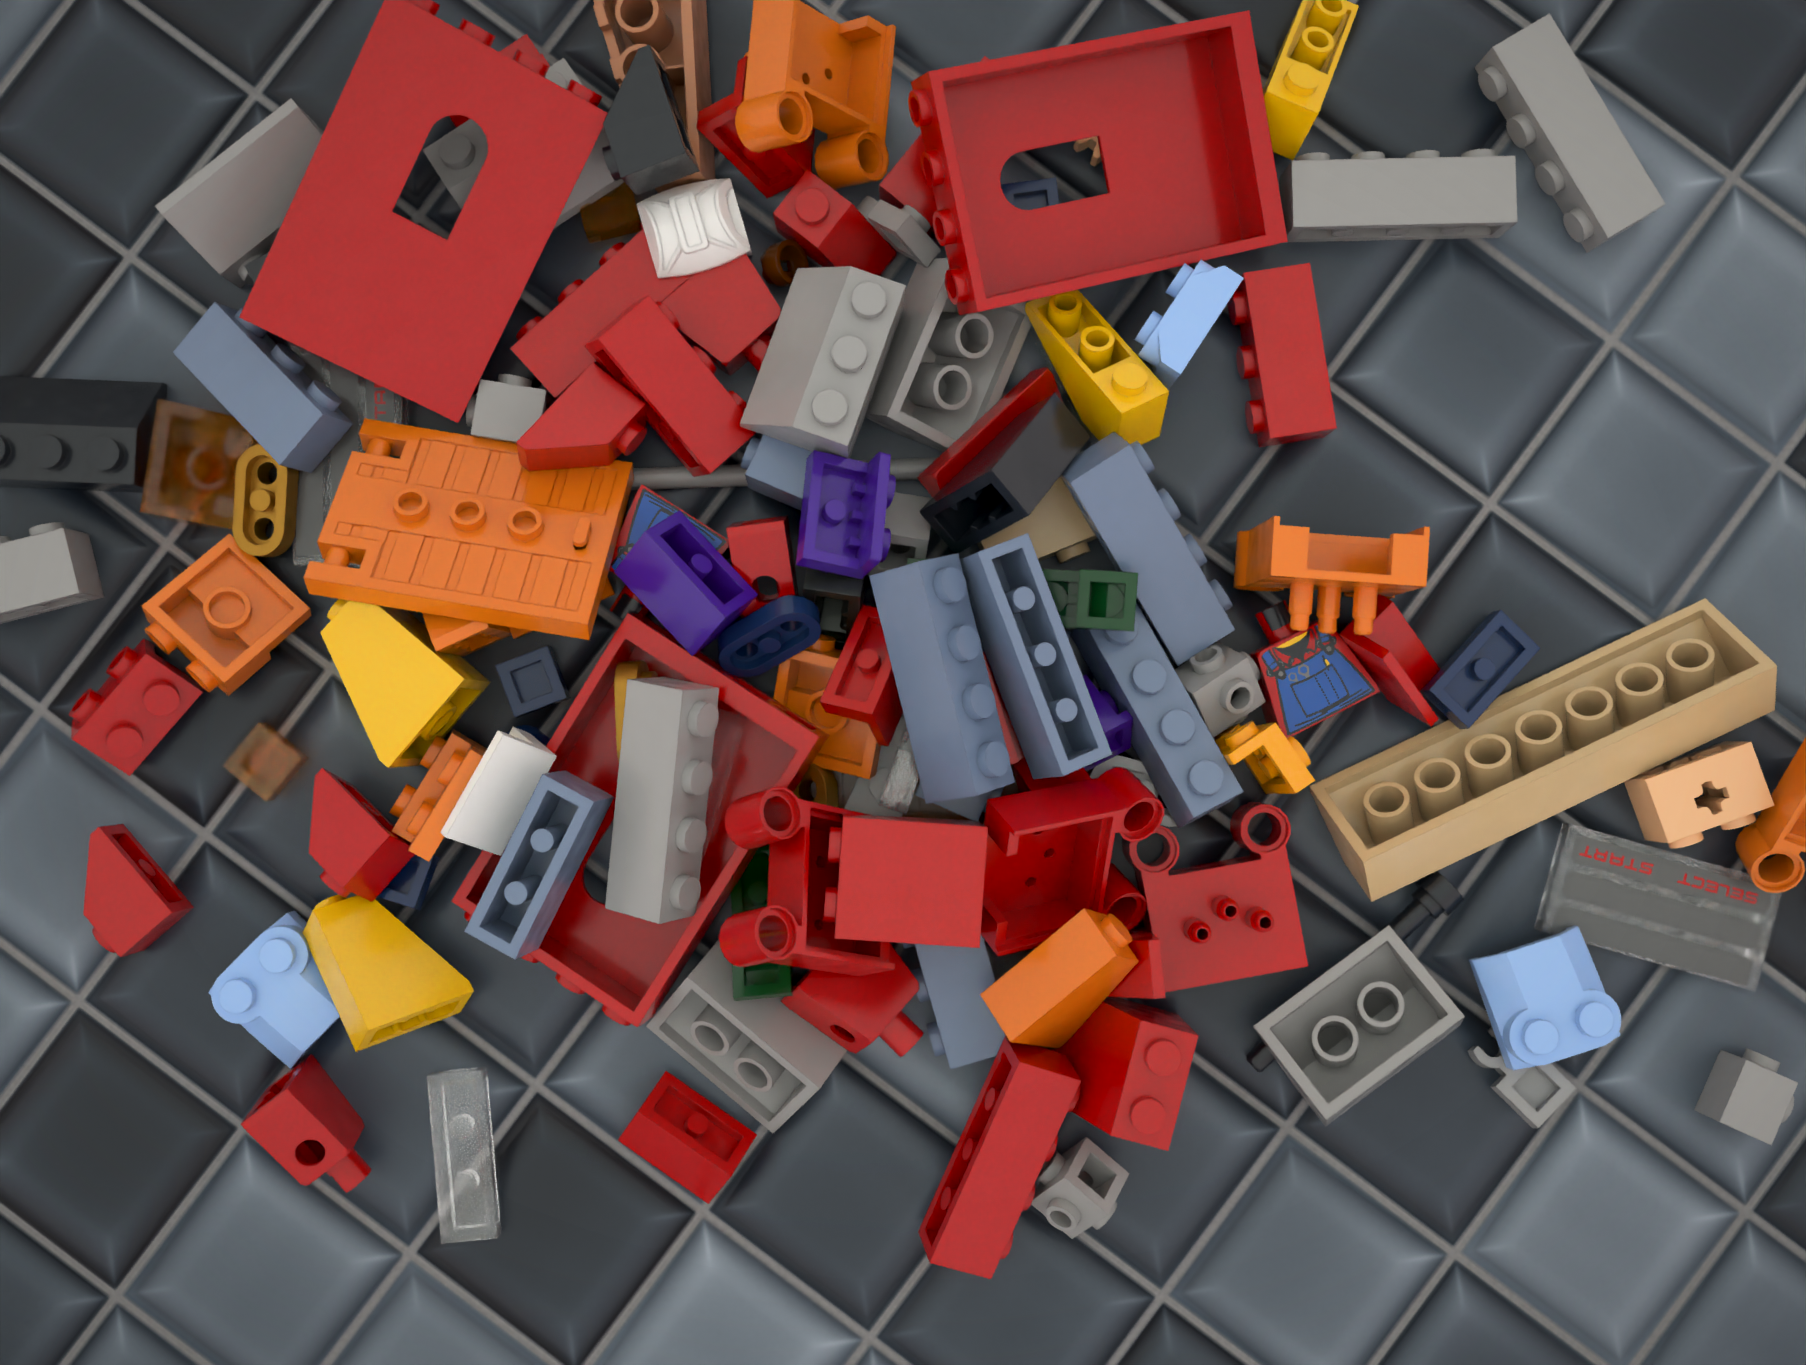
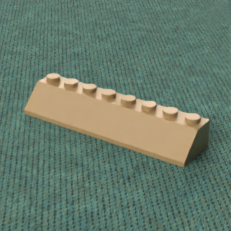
M1705 598L1498 696L1469 729H1459L1450 720H1447L1310 785V791L1345 865L1370 901L1373 902L1774 711L1777 665Z

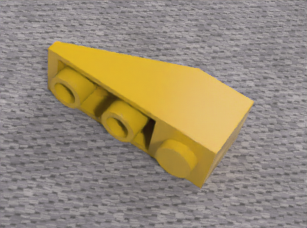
M1347 0L1301 1L1263 88L1274 153L1294 160L1319 114L1359 8L1358 5Z
M1079 290L1034 299L1025 304V312L1082 422L1099 441L1112 432H1116L1129 444L1137 440L1143 445L1160 436L1169 390Z

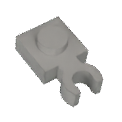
M867 195L856 207L884 240L888 241L897 252L917 263L928 267L941 251L927 234L931 225L911 206L906 204L902 209H899L881 199L878 202Z
M1491 1026L1488 1029V1032L1492 1037L1496 1039L1493 1028ZM1472 1046L1468 1050L1469 1056L1477 1065L1487 1069L1494 1068L1501 1075L1490 1087L1532 1128H1539L1577 1089L1551 1063L1511 1070L1506 1068L1500 1049L1494 1057L1488 1056L1479 1046Z

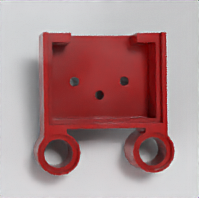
M1124 767L1112 768L1094 779L987 799L984 825L988 827L981 935L996 955L1003 956L1038 947L1083 908L1105 915L1113 914L1128 931L1137 926L1145 915L1147 902L1144 896L1116 865L1111 863L1115 833H1119L1123 839L1129 842H1138L1148 838L1157 830L1163 820L1164 806L1161 801L1130 770Z
M774 786L740 797L731 802L725 815V827L730 839L737 846L744 849H755L769 845L767 906L733 914L725 920L720 929V948L724 957L731 964L738 967H749L764 963H774L852 976H863L895 970V964L889 963L890 942L834 939L835 923L823 922L826 886H838L839 863H828L830 827H842L843 814H869L798 799L791 790L783 786Z
M1249 802L1240 806L1234 812L1230 821V832L1234 841L1240 847L1249 850L1250 855L1170 870L1176 864L1179 857V843L1176 836L1168 828L1160 825L1154 832L1163 841V852L1156 861L1151 863H1143L1139 859L1137 854L1138 842H1129L1123 839L1122 852L1127 862L1134 867L1138 891L1147 902V910L1143 917L1144 926L1160 939L1165 993L1308 967L1286 844L1291 835V824L1287 815L1280 808L1271 804ZM1265 813L1272 823V831L1265 841L1254 843L1248 834V824L1256 814Z

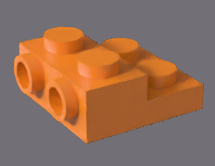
M230 533L141 606L147 621L150 623L144 629L148 637L166 654L169 655L177 648L187 657L191 663L185 667L186 671L207 692H211L218 686L228 696L270 661V651L312 616L311 608L255 556L241 550Z
M820 634L819 639L813 645L779 664L773 699L829 734L812 764L818 765L821 768L871 779L877 772L881 745L877 743L868 723L826 713L820 703L823 692L842 650L834 648L835 638Z
M454 729L447 741L438 735L435 737L419 763L427 768L428 772L417 789L406 784L389 812L399 818L391 832L411 842L408 851L428 862L444 838L440 833L487 750L484 746Z

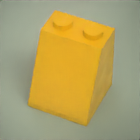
M338 599L327 614V618L331 621L320 632L377 757L388 768L420 766V761L435 737L438 735L444 738L491 683L461 656L436 652L427 627L407 610Z

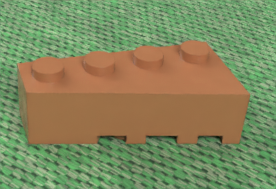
M593 0L598 25L604 34L611 58L609 61L619 88L639 48L650 45L665 66L700 170L694 174L657 187L655 190L660 193L677 186L716 179L714 145L696 128L698 112L712 105L706 0Z

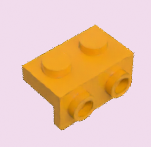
M1252 720L1242 726L1238 724L1229 727L1214 737L1228 765H1234L1243 759L1266 794H1296L1315 781L1306 768L1311 764L1307 752L1294 737L1286 738L1276 722L1256 725Z

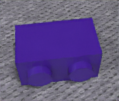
M680 510L646 530L614 571L691 656L716 640L722 631L731 626L758 595Z

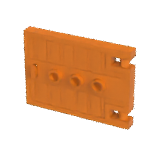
M364 418L359 436L363 451L366 452H351L317 540L322 558L325 560L323 563L309 561L303 577L309 594L590 640L634 482L633 462L614 460L610 466L528 471L520 465L516 443ZM389 455L400 457V459L389 457ZM349 563L361 565L359 569L348 567Z

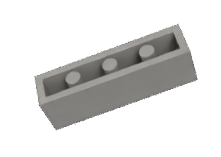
M1550 13L1493 46L1475 66V70L1478 73L1479 86L1483 94L1490 101L1496 102L1507 121L1506 127L1511 140L1517 147L1525 150L1535 167V177L1540 188L1546 194L1553 196L1564 214L1563 222L1568 234L1576 242H1581L1587 253L1639 223L1665 205L1664 200Z
M1492 149L1470 150L1461 154V157H1440L1439 151L1421 150L1408 154L1406 158H1385L1383 152L1367 151L1357 153L1351 159L1330 160V155L1327 153L1314 152L1300 155L1296 160H1291L1280 176V197L1288 242L1499 238L1518 222L1515 156H1496L1495 151Z
M54 522L31 527L28 529L30 536L11 541V537L0 536V624L104 598L89 534L67 529L64 523Z
M668 677L627 679L605 902L606 909L657 924L695 915L701 892L699 879L702 850L707 835L705 821L708 792L713 777L711 763L714 735L719 720L717 709L718 687Z

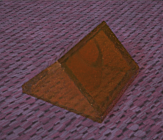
M163 399L157 400L140 513L171 522L232 531L236 465L241 454L246 449L259 443L233 416Z

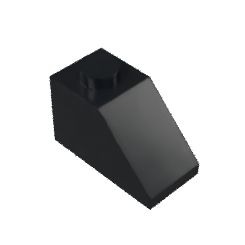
M650 45L639 48L603 122L610 145L602 148L606 165L615 181L622 179L636 195L700 171L665 66Z

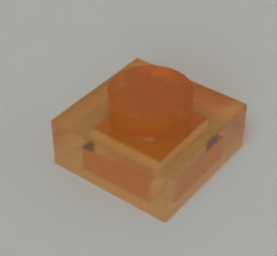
M625 182L592 204L589 202L580 207L584 230L590 244L641 231V219L636 205L635 194Z
M258 723L223 766L263 800L274 801L309 757L268 723Z

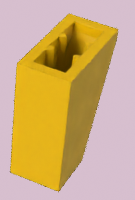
M340 895L331 896L314 907L303 930L309 950L355 1052L460 1013L474 992L467 978L376 899L371 902L358 895L350 898Z

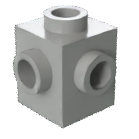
M1219 642L1210 645L1175 669L1212 737H1215L1228 727L1240 724L1250 712L1266 702L1258 684V680L1261 679V673L1254 660L1243 651L1237 652Z
M1085 1137L1062 1155L1055 1151L1053 1157L1048 1162H1044L1037 1178L1040 1183L1035 1190L1031 1205L1040 1211L1052 1226L1063 1231L1073 1239L1091 1226L1098 1230L1106 1224L1117 1208L1116 1199L1130 1173L1089 1138Z

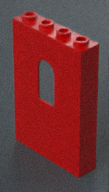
M384 0L239 318L459 423L598 139L608 113L598 108L602 99L601 95L572 79L566 89L546 79L545 76L549 66L517 49L513 59L491 48L496 36L462 18L457 29L436 17L440 5L432 0ZM461 115L472 119L481 127L487 139L488 153L448 239H445L393 212V209L431 128L437 121L446 116Z
M1249 10L928 71L911 81L913 91H910L908 98L909 112L913 124L921 129L925 148L921 155V170L927 186L933 187L937 211L933 215L934 232L938 243L941 246H945L950 269L945 274L946 290L952 304H957L959 315L982 312L1183 266L1184 263L1192 264L1200 260L1205 261L1288 242ZM1097 136L1107 194L1032 210L1019 209L1006 199L1001 188L1000 176L1004 164L1012 155L1023 151Z
M627 613L546 745L557 756L548 773L566 770L614 796V799L539 949L521 958L532 963L540 961L557 973L555 978L559 984L577 994L587 993L603 1004L601 1009L606 1016L621 1025L630 1026L633 1024L638 1028L651 1019L758 850V848H741L730 839L725 827L727 808L732 801L740 797L774 786H783L794 792L829 734L741 677L726 672L719 663L699 651L691 656L668 630L645 615ZM643 660L646 662L649 671H655L658 677H668L719 688L717 706L719 720L713 744L711 763L713 777L708 792L705 821L707 835L702 850L699 879L701 885L700 897L694 916L662 924L606 909L605 903L597 901L590 895L584 883L586 864L614 820L619 769L616 745L614 677L617 664L621 661ZM482 850L451 902L465 911L464 918L468 922L501 858L499 855Z

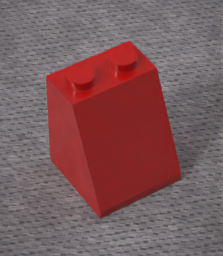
M843 814L842 827H830L828 863H839L838 886H826L823 922L835 923L834 939L980 948L988 827L976 820Z
M1107 997L1059 1049L1053 1048V1051L1066 1054L1081 1079L1079 1100L1071 1112L1110 1136L1169 1151L1199 1035L1177 1013L1118 997Z

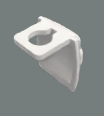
M730 178L706 180L677 186L636 204L658 279L704 272L731 262L745 254L747 256L752 255Z

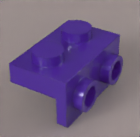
M814 450L808 456L796 565L862 579L876 565L886 559L891 543V531L889 528H885L886 509L891 505L896 488V478L890 474L891 454L878 452L869 463Z

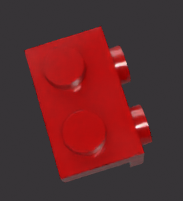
M145 638L141 640L134 650L128 646L124 647L108 666L106 673L110 677L97 692L91 688L85 691L69 713V716L73 718L71 739L129 776L132 775L203 693V688L194 679L155 654L154 644Z

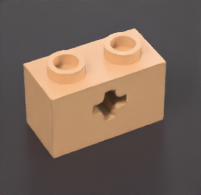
M1725 741L1663 763L1624 782L1645 840L1668 843L1670 849L1696 844L1704 839L1702 831L1719 825L1722 830L1749 825L1756 821L1755 812L1775 806L1752 742Z

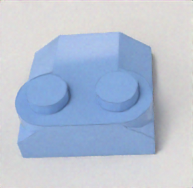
M1200 260L1195 269L1184 263L1165 292L1175 298L1164 316L1153 310L1134 339L1143 345L1138 356L1152 365V372L1168 390L1181 375L1243 280L1242 276L1225 265L1214 268L1205 261Z
M296 911L286 913L261 933L216 979L208 992L211 995L213 1007L220 1017L228 1022L241 1024L290 1069L300 1062L306 1051L340 1018L309 950L306 938L303 935L307 922Z
M1578 926L1568 927L1558 934L1497 954L1469 959L1506 1068L1518 1070L1547 1065L1605 1046L1621 1035L1619 1032L1621 1027L1620 1009L1617 1003L1605 993Z

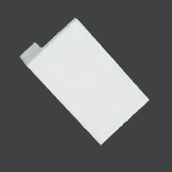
M515 727L511 729L509 734L498 730L440 833L446 838L501 856L542 774L548 773L557 756L528 732Z

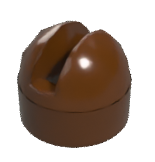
M784 240L772 244L765 249L760 258L763 278L769 284L776 287L791 286L797 268H808V259L804 249L793 240ZM781 263H787L788 271H783Z

